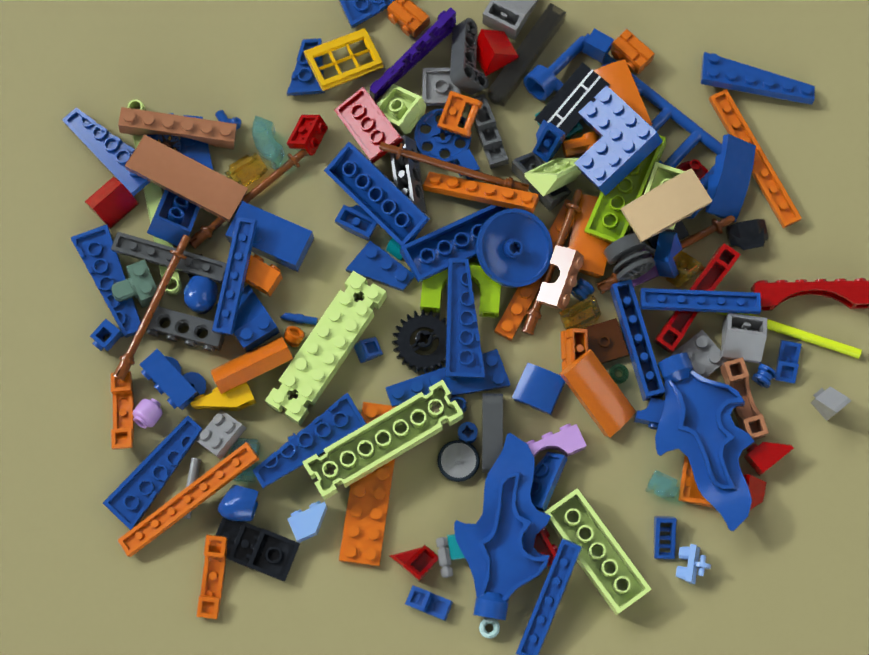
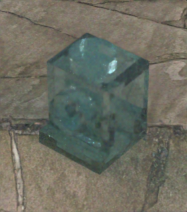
M655 470L645 491L649 492L652 489L654 494L659 497L671 496L674 498L679 488L676 486L678 480Z

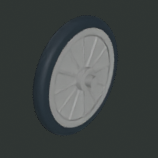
M453 440L441 448L437 464L440 472L447 479L462 482L475 475L479 468L480 457L478 451L471 443Z

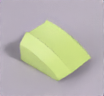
M392 84L377 102V105L394 128L403 134L412 133L413 128L422 116L425 115L426 103L421 96L395 84Z

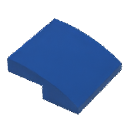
M527 362L512 399L551 415L565 381L560 375Z

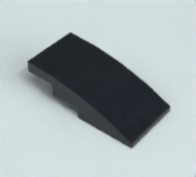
M224 517L215 535L227 537V560L284 582L300 546V543L245 521L227 520Z

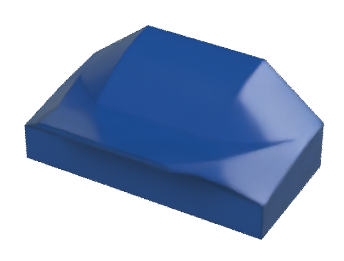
M543 120L536 133L537 143L532 152L543 161H550L566 138V133L552 123Z
M343 205L335 219V223L344 230L367 240L370 239L378 224L359 205L353 207Z

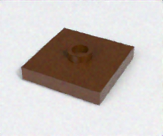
M617 318L582 328L588 329V350L591 349L601 364L629 356Z

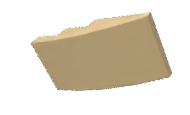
M691 168L638 197L620 210L640 242H643L691 216L697 210L709 205L712 199Z

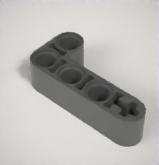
M471 18L465 19L452 29L450 79L459 89L469 95H475L487 88L489 81L484 73L476 69L478 29L475 21Z
M482 393V473H488L503 450L502 393Z

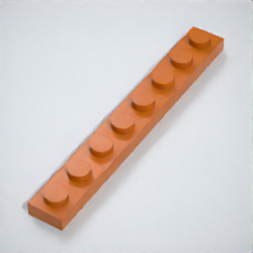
M725 89L710 96L709 101L728 134L756 146L752 175L781 226L785 228L800 221L802 217L728 90Z
M568 199L564 202L549 230L553 250L568 212L565 203H571ZM573 218V221H572V223H571V226H570L569 232H568V234H567L566 240H567V238L569 237V235H570V233H571L572 226H573V222H574V218ZM544 275L532 284L517 288L494 330L495 333L512 341L527 310H529L539 291Z
M247 442L119 538L118 541L127 556L132 557L257 462L259 457L251 445Z

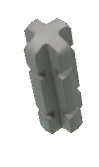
M437 538L436 545L439 547V550H437L440 567L442 566V569H440L441 576L443 578L453 576L452 567L450 568L452 562L450 550L447 548L449 546L448 538Z

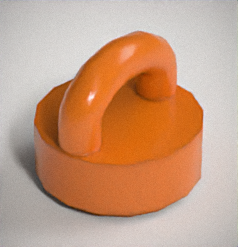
M288 326L284 332L285 342L291 347H298L305 336L304 332L296 326Z

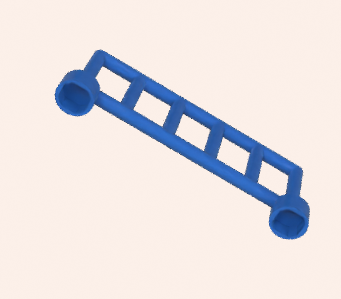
M585 36L579 37L548 68L537 65L524 77V85L533 97L545 100L554 91L558 92L564 85L563 82L556 78V75L583 50L584 44L582 42ZM607 54L601 63L603 64L601 67L617 61ZM632 74L640 95L661 110L651 121V127L658 131L671 118L691 134L664 163L660 160L659 163L675 168L699 142L716 155L722 154V144ZM715 165L700 179L705 190L708 188L709 175L714 174ZM703 208L697 210L687 218L693 219Z

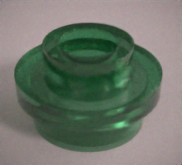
M615 364L610 368L609 375L616 384H622L628 379L629 371L624 365ZM620 371L622 377H616L615 372Z

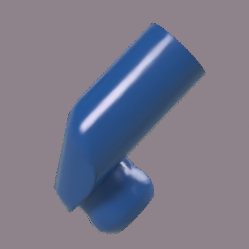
M223 110L215 113L218 121L237 124V130L241 127L240 118L229 119Z

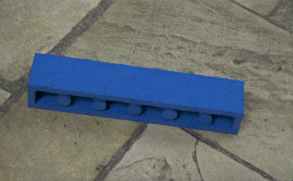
M632 280L614 283L611 286L610 293L642 399L647 401L650 397H662L665 393L664 385Z

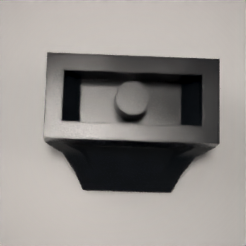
M763 219L737 222L727 226L725 229L730 247L738 246L742 250L764 247L765 241L768 240L765 220Z

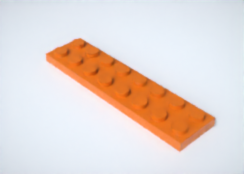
M363 402L361 416L366 424L397 406L392 407L391 405ZM395 459L350 485L339 561L380 567Z

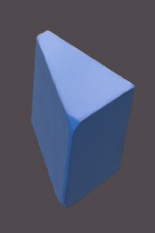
M376 337L360 340L354 345L360 363L383 355Z

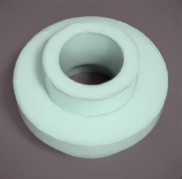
M485 618L479 625L481 635L489 639L496 637L500 630V625L494 618ZM491 624L493 631L487 632L485 629L486 625Z

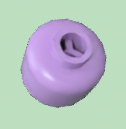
M153 398L151 400L142 399L133 410L134 422L144 429L153 427L163 414L160 408L161 404Z

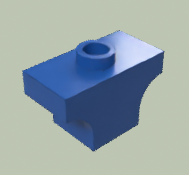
M650 397L647 408L636 412L634 422L646 424L648 428L657 430L665 400Z

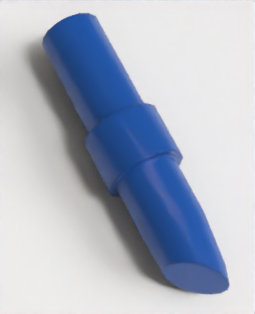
M285 313L280 317L281 319L298 324L317 325L318 318L298 313Z

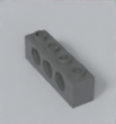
M405 135L401 136L403 141L400 143L403 144V148L418 153L416 141ZM390 153L394 184L424 213H427L419 161L400 156L397 160L396 154Z
M159 306L146 329L147 334L158 337L163 335L166 336L167 340L177 342V340L185 341L184 344L188 346H203V349L209 352L221 351L226 334L212 331L214 321ZM165 321H171L169 327L162 328V324ZM189 326L188 332L180 333L182 327ZM202 331H208L207 337L199 338V334Z

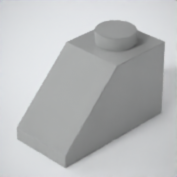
M829 387L826 390L821 388L813 395L815 399L811 404L827 421L850 403L851 400L834 388Z

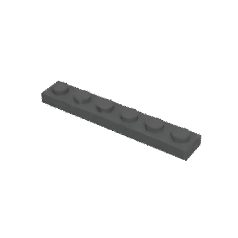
M117 232L111 247L113 252L140 260L145 259L147 262L168 267L173 257L170 250L176 251L177 249L122 232ZM184 251L183 255L187 258L180 259L175 270L195 276L207 277L215 282L223 283L227 263Z

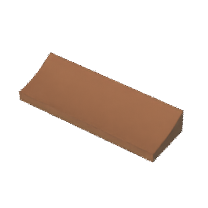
M145 134L125 164L128 171L231 223L248 191L247 187Z

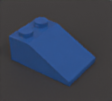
M165 190L147 233L178 246L183 234L190 235L200 207Z
M249 285L243 288L234 328V335L247 353L280 333L269 313Z

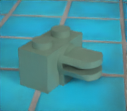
M144 259L126 266L129 278L112 285V295L116 301L122 302L134 297V299L138 298L141 308L150 305L157 287Z

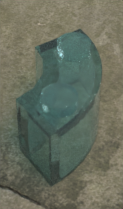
M255 116L252 135L258 154L269 167L277 170L285 155L283 146L274 139L276 130L273 122Z

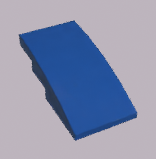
M730 134L723 136L722 154L716 155L714 174L708 177L707 193L712 202L706 206L705 212L722 219L733 215L735 217L734 222H736L751 179L755 145Z

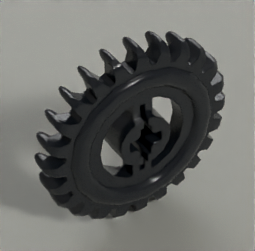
M422 310L421 316H419L414 311V318L407 314V322L403 319L400 320L403 327L396 326V330L399 333H393V337L398 340L392 341V344L398 347L394 348L393 351L400 353L397 359L404 358L402 365L409 363V370L415 366L417 373L421 368H423L424 373H427L428 368L434 371L435 366L442 368L441 362L446 363L447 325L445 323L447 318L439 320L440 313L433 317L432 310H430L428 316ZM422 328L434 331L432 333L427 330L419 331L415 337L416 343L410 345V338L415 331ZM421 338L428 339V343L421 342ZM437 338L439 339V345L433 353L429 355L415 353L418 350H430L433 346V341Z

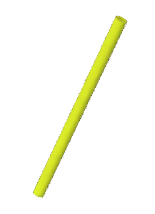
M743 314V315L757 316V315H754V314ZM767 319L768 330L857 359L860 358L862 349Z

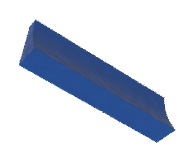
M351 142L344 146L324 170L400 246L414 241L422 228L430 220L414 202Z
M490 205L401 246L399 253L408 264L416 280L421 282L448 269L449 258L470 259L477 256L476 240L480 228L489 217L509 208Z

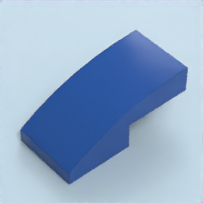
M786 340L780 341L775 380L795 384L801 343Z
M412 585L405 605L446 621L453 601Z

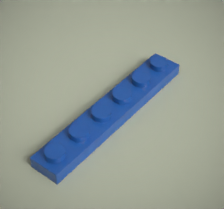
M237 217L212 328V331L215 333L233 335L258 223L255 219Z
M641 288L640 309L760 314L761 296L760 293Z
M564 538L561 540L516 654L539 655L583 546Z

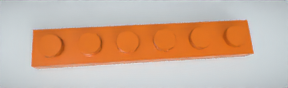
M434 172L428 173L423 184L424 191L510 209H522L534 213L539 201V194Z

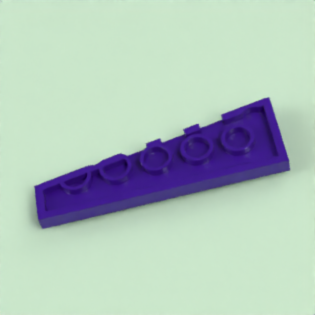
M451 7L447 11H442L437 17L438 20L391 68L387 69L379 80H375L371 84L369 91L374 101H377L392 84L399 81L452 33V29L456 25V12Z

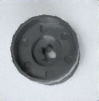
M635 233L614 241L603 252L608 263L616 265L613 268V273L617 274L618 282L636 279L647 273L656 264L651 257V253L643 251L646 248V243L644 241L640 242Z

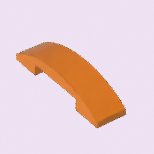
M129 371L125 381L114 377V373H111V393L113 394L112 450L132 448L134 440L132 374Z
M206 535L201 595L198 600L196 617L218 618L225 576L227 537Z

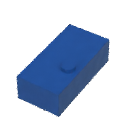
M242 201L225 234L228 242H232L237 217L255 219L258 223L251 252L298 272L314 240L313 232Z

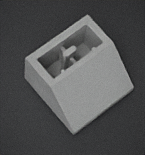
M728 312L722 323L721 358L735 360L743 357L745 362L760 364L767 338V318Z

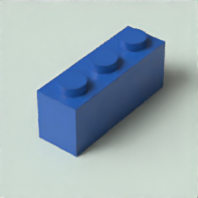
M158 349L139 364L143 368L141 373L148 380L152 378L156 382L154 387L160 394L165 392L168 395L169 399L167 401L174 409L177 407L181 410L185 409L195 397L200 395Z

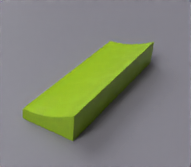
M660 136L663 142L606 196L600 192L584 230L585 233L608 243H613L629 234L631 226L620 209L644 195L655 162L659 163L667 144L665 137Z

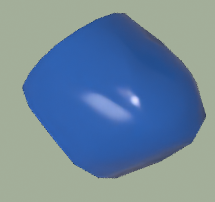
M203 276L191 277L184 288V302L187 307L197 314H206L216 303L218 296L216 282Z
M232 485L222 498L218 506V512L227 520L252 521L258 506L256 499L259 491Z

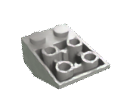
M491 0L483 12L482 24L494 30L504 31L508 37L516 40L539 0Z

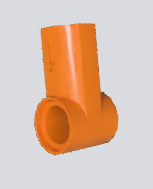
M593 131L582 135L580 138L563 141L562 147L565 158L583 155L599 140L598 134Z

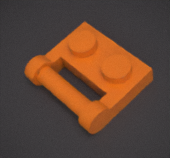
M450 91L437 125L438 128L470 138L472 134L471 128L478 109H481L483 102ZM466 105H471L472 107L464 128L458 127Z

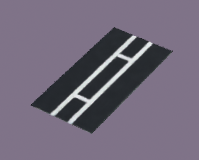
M582 62L534 120L540 125L543 120L548 123L550 122L565 132L567 136L582 118L578 112L588 102H594V97L606 85L609 86L610 84Z

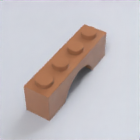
M743 357L724 362L720 370L725 384L739 391L745 401L744 406L734 408L740 429L749 433L753 440L764 438L769 432L763 414L759 412L754 403L749 385V374Z

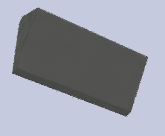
M533 152L514 159L511 171L522 183L529 184V190L532 193L539 194V201L549 212L572 193L565 185L543 197L525 178L524 173L544 164V162Z

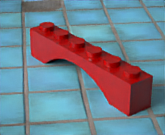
M722 244L689 290L714 291L741 254L727 244ZM674 311L653 342L667 352H673L698 312Z
M844 278L834 281L817 279L815 282H807L806 279L796 280L795 282L777 280L776 283L759 280L751 287V292L760 293L761 311H772L784 301L802 295L829 297L843 303L850 309L869 308V281H866V278H857L854 281H847Z

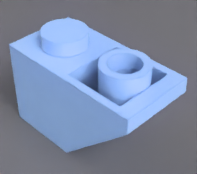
M317 501L309 505V509L303 512L301 509L290 514V518H287L298 543L318 534L328 509L325 502Z

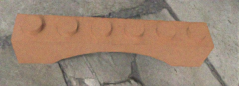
M121 107L118 123L119 131L123 134L179 136L198 140L214 147L233 150L237 134V124L126 107Z

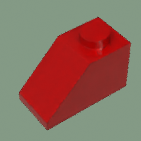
M762 442L759 445L754 443L746 450L748 454L744 458L760 476L793 450L794 447L792 445Z

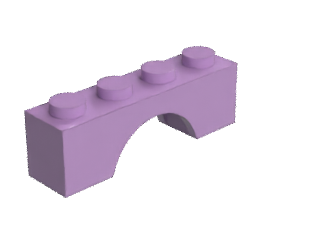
M570 423L559 428L560 431L555 434L553 432L541 436L542 439L537 442L534 440L526 442L534 457L546 449L558 450L568 457L584 450L587 445L577 424L571 426Z

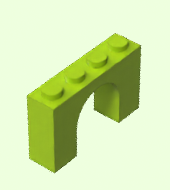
M469 263L471 280L480 290L479 316L498 318L501 285L489 278L478 263ZM448 269L422 281L421 312L422 310L425 312L432 310L433 313H440L442 290L448 283Z

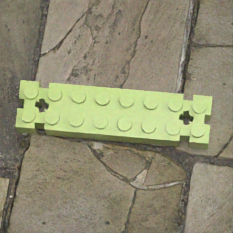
M355 271L351 273L345 282V292L341 290L338 292L278 380L281 385L278 390L273 388L265 399L267 405L277 412L281 413L285 410L287 418L299 426L302 425L309 414L308 405L314 406L373 319L374 307L379 310L387 298V293L384 289L374 283L368 286L367 279ZM357 298H363V301L359 300L356 302ZM296 394L298 398L291 400L290 396Z
M443 380L429 387V394L424 396L420 392L323 449L325 455L318 457L315 454L304 460L302 463L312 479L318 478L315 485L323 499L326 500L338 493L336 487L341 484L345 488L443 431L442 425L446 422L451 426L463 419L464 413L456 400L453 402L449 400L451 392ZM436 406L437 408L439 406V412H432V407ZM329 467H332V469L336 468L334 474H326Z

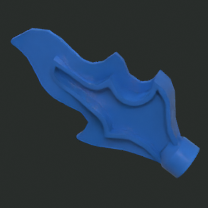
M684 352L670 356L657 364L665 383V403L655 436L657 454L662 456L668 451L677 449L688 457L700 493L721 514L728 529L734 531L749 516L752 503L749 487L740 469L739 457L745 448L754 443V440L749 433L735 426L731 417L732 410L735 407L744 406L745 401L739 391L730 385L706 379L696 373L688 353Z
M512 433L506 435L503 450L488 472L484 488L483 514L476 524L462 523L458 520L454 522L456 541L468 562L474 579L477 598L473 615L506 620L508 601L512 594L518 588L539 577L548 567L551 557L550 555L538 553L534 548L536 535L548 524L551 517L544 512L538 511L531 501L535 458L528 444Z

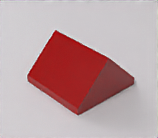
M481 29L477 37L476 59L486 76L519 58L504 31Z
M112 177L85 201L110 229L139 204L126 187L115 177Z

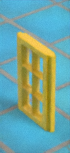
M365 28L304 51L305 58L322 91L384 68L383 62ZM363 40L367 49L354 54L350 45ZM346 46L350 55L336 60L332 51ZM369 52L373 61L360 66L356 57ZM328 53L332 62L318 67L314 58ZM352 58L356 68L342 73L338 63ZM334 65L338 74L324 79L320 70Z

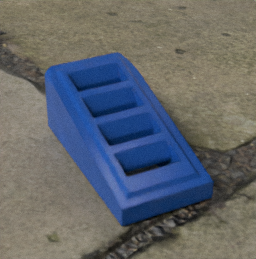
M654 516L655 559H675L677 522L675 517ZM660 523H670V527H660ZM660 531L670 532V535H660ZM660 540H670V544L660 543ZM659 548H670V552H659Z

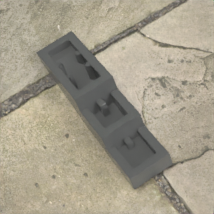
M485 93L472 97L483 102L481 109H478L474 125L490 169L509 164L496 126V120Z

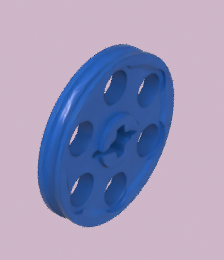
M443 109L432 110L426 113L416 125L414 139L417 150L420 154L452 163L453 156L469 149L471 136L470 138H465L438 128V122L435 119L442 114ZM462 116L460 123L464 126L466 119ZM422 126H429L431 131L427 134L420 131ZM441 133H444L446 136L445 140H441ZM463 140L466 145L463 148H458L455 146V142ZM425 143H430L433 148L430 151H424L422 146ZM443 150L450 152V156L446 159L441 158L439 155Z

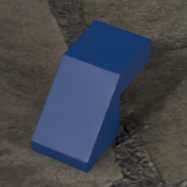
M663 231L659 233L654 255L659 276L675 278L679 274L673 257L682 250V246L676 232Z

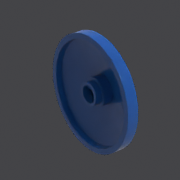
M513 208L495 213L484 222L477 236L476 253L481 268L489 278L500 285L514 288L532 284L544 275L550 265L553 245L547 227L537 216L526 210Z

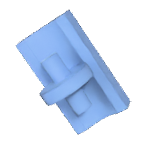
M690 544V547L679 548V558L688 560L687 567L677 566L676 577L685 580L689 584H695L697 569L698 576H704V570L711 569V564L706 563L705 555H700V547H697V545Z

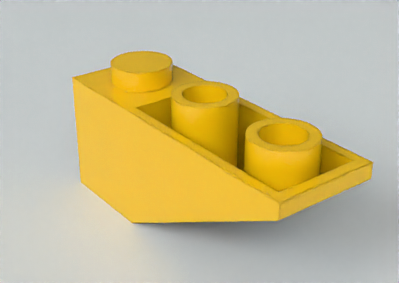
M248 382L222 394L218 387L212 390V393L206 396L205 394L199 395L194 398L193 402H190L194 409L240 411L257 403Z

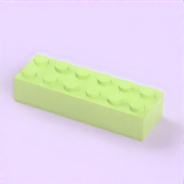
M578 488L544 512L551 516L549 524L561 540L564 538L583 546L577 562L615 615L652 590Z

